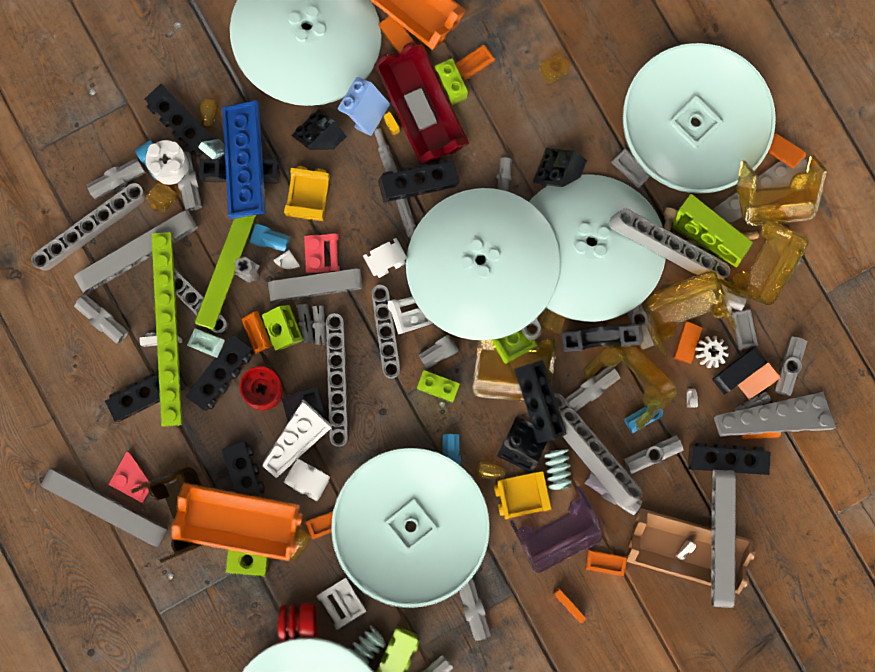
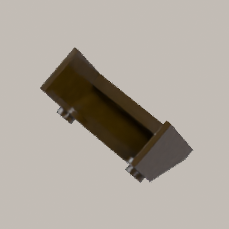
M187 467L149 480L131 491L133 494L148 488L153 499H166L175 520L178 512V497L183 484L201 487L202 485L195 470ZM172 539L171 547L174 553L160 559V562L168 561L203 546V544Z

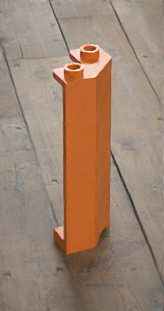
M370 0L432 50L443 43L446 39V34L458 25L466 11L454 0Z
M184 483L178 497V512L172 525V539L289 561L291 553L295 554L297 542L294 540L297 525H301L303 514L299 513L300 505Z

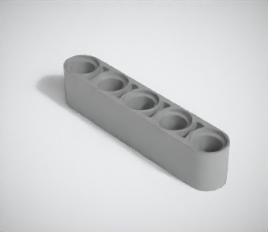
M174 268L175 284L177 281H183V287L178 290L175 289V294L198 315L204 297ZM191 294H196V301L189 303L188 297ZM220 314L217 321H223V328L220 330L214 328L212 331L222 335L229 330V323Z
M350 269L268 282L270 302H280L363 289L360 269Z
M376 285L372 290V300L382 369L387 378L394 379L400 374V363L392 312L388 309L390 295L386 286ZM378 290L386 292V296L383 299L375 297ZM382 308L389 311L388 316L385 318L378 316V312ZM384 327L391 329V334L388 337L381 335V330ZM386 346L394 348V353L391 356L383 353ZM389 365L397 367V372L394 375H389L386 372V368Z

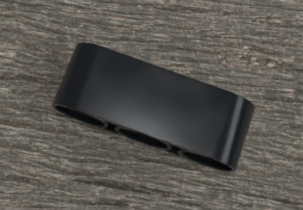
M755 346L712 380L723 395H725L768 361Z

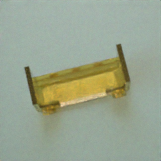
M810 155L807 172H800L794 175L790 186L756 189L757 175L746 161H742L737 192L744 221L750 226L813 219L818 211L827 169L815 155Z
M756 214V218L765 222L762 226L761 234L767 239L748 272L740 271L736 273L732 282L721 278L718 282L739 296L766 305H772L778 299L806 251L809 241L803 235L784 225Z
M714 271L704 272L654 292L644 300L652 337L663 356L667 355L664 341L676 334L675 325L711 311L712 315L717 319L727 317L733 329L737 328L728 299Z
M613 345L606 348L583 369L584 376L588 380L603 365L615 367L621 361L625 363L649 387L643 394V402L649 409L635 422L636 429L640 431L676 397L677 387L635 345Z

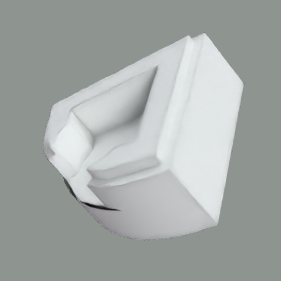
M290 250L274 259V262L283 269L292 270L300 267Z
M687 388L688 408L698 407L697 392L693 388Z
M686 540L675 556L680 560L685 559L688 552L692 553L696 545Z

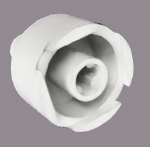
M169 140L159 141L149 146L146 154V165L152 175L163 184H175L181 181V178L187 174L189 169L188 159L181 147L176 142Z
M397 238L393 239L394 244L391 245L390 242H387L370 251L371 256L368 257L367 254L363 256L373 276L377 275L380 278L389 273V268L395 266L397 269L406 264L404 260L407 259V256Z
M297 459L284 483L318 501L331 477Z

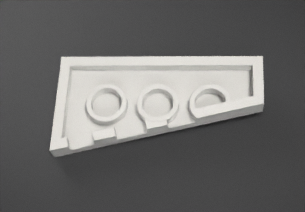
M303 400L263 461L262 466L277 478L331 429V424Z

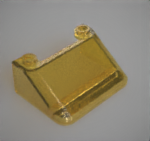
M555 339L541 340L538 343L537 351L531 350L507 364L504 363L491 340H477L472 388L474 394L479 397L524 401L514 369L540 360L544 361L551 383L556 355Z

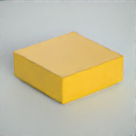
M390 112L385 114L384 121L392 135L395 136L400 133V128Z

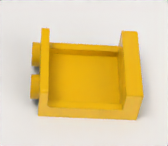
M302 166L291 168L288 200L284 209L286 216L324 221L330 181L329 173H326V170L315 169V171H310Z
M543 471L497 480V485H494L496 497L500 496L501 504H498L500 516L504 515V519L551 510Z

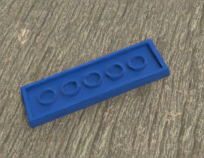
M253 100L222 107L229 218L236 219L266 213L259 102Z

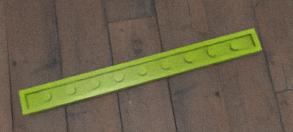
M171 232L151 233L161 426H179L183 424L173 239Z

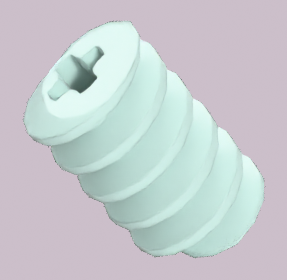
M569 449L550 451V453L545 455V458L551 459L545 463L547 466H551V469L546 471V473L552 474L551 477L547 478V481L553 482V484L548 486L549 489L572 488L567 486L572 483V480L566 478L571 475V472L565 471V469L570 467V464L564 463V461L570 459L569 456L564 455Z
M371 625L372 632H364L366 639L359 637L361 644L354 642L355 650L348 648L366 664L369 663L367 657L371 659L375 657L373 651L379 653V646H386L384 638Z

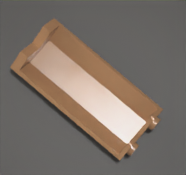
M640 508L633 525L632 540H629L626 562L711 586V528ZM735 535V593L740 594L743 587H746L748 584L749 576L746 575V567L749 561L754 559L756 549L753 548V540ZM686 540L691 541L696 545V548L692 553L688 552L685 559L680 560L675 555Z

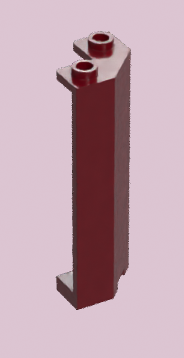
M414 42L406 44L404 50L399 54L386 53L380 56V60L374 66L420 165L435 163L440 160V157L447 154H455L466 147L469 141L423 43L414 44ZM420 88L437 121L436 124L421 131L404 99V95Z

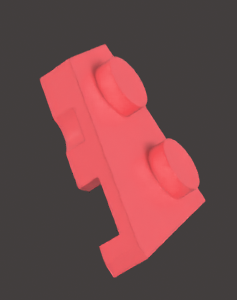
M126 452L108 485L144 503L149 495L148 488L133 494L131 490L149 481V478L145 476L142 468L132 457L133 455L130 452Z

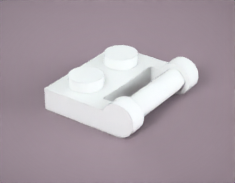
M413 296L401 300L394 299L388 301V309L392 312L398 334L433 324L420 310L419 306L417 309L401 313V307L416 303Z
M347 578L342 579L316 596L319 601H322L334 621L336 630L366 612L365 607ZM330 594H333L344 612L345 618H340L328 598Z

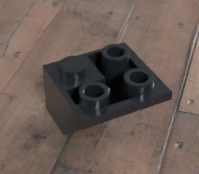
M319 110L312 113L309 119L297 127L291 135L309 150H333L347 137L334 120Z
M546 148L533 182L542 185L564 187L581 177L587 160L572 150Z
M318 387L281 398L288 422L303 400L328 421Z

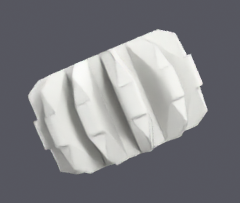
M707 336L705 337V342L703 340L698 342L701 347L695 348L696 351L700 352V354L696 355V358L702 357L701 365L706 363L707 368H711L713 364L717 368L719 363H725L723 357H728L729 354L723 352V350L728 349V346H721L724 342L723 339L717 342V336H713L712 339ZM712 349V351L715 352V355L711 356V353L708 352V350Z

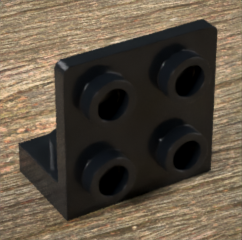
M516 417L497 457L532 473L541 458L547 441L538 443L532 423Z

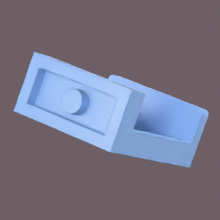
M356 77L340 103L338 110L349 115L356 123L354 127L357 130L372 136L390 103L371 82Z

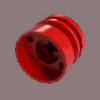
M258 366L251 368L244 373L240 380V394L245 402L255 410H271L279 404L283 397L282 382L276 373L267 367ZM261 386L267 388L265 394L259 392Z
M302 603L299 613H296L294 604L290 605L289 613L286 604L280 605L277 619L280 643L289 640V637L290 640L297 639V637L317 639L315 603Z

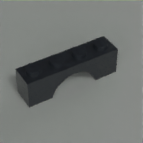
M200 158V179L203 182L227 183L225 161L221 159ZM263 159L264 183H279V163L277 160Z
M641 322L567 329L561 333L563 352L609 345H640L644 341Z

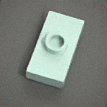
M219 139L204 141L199 145V148L212 159L225 157V146Z
M194 328L187 346L217 358L225 340Z

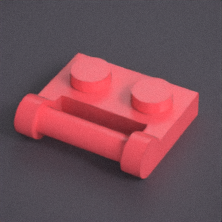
M339 234L304 236L306 274L340 271L337 249ZM330 241L331 266L325 267L324 242Z

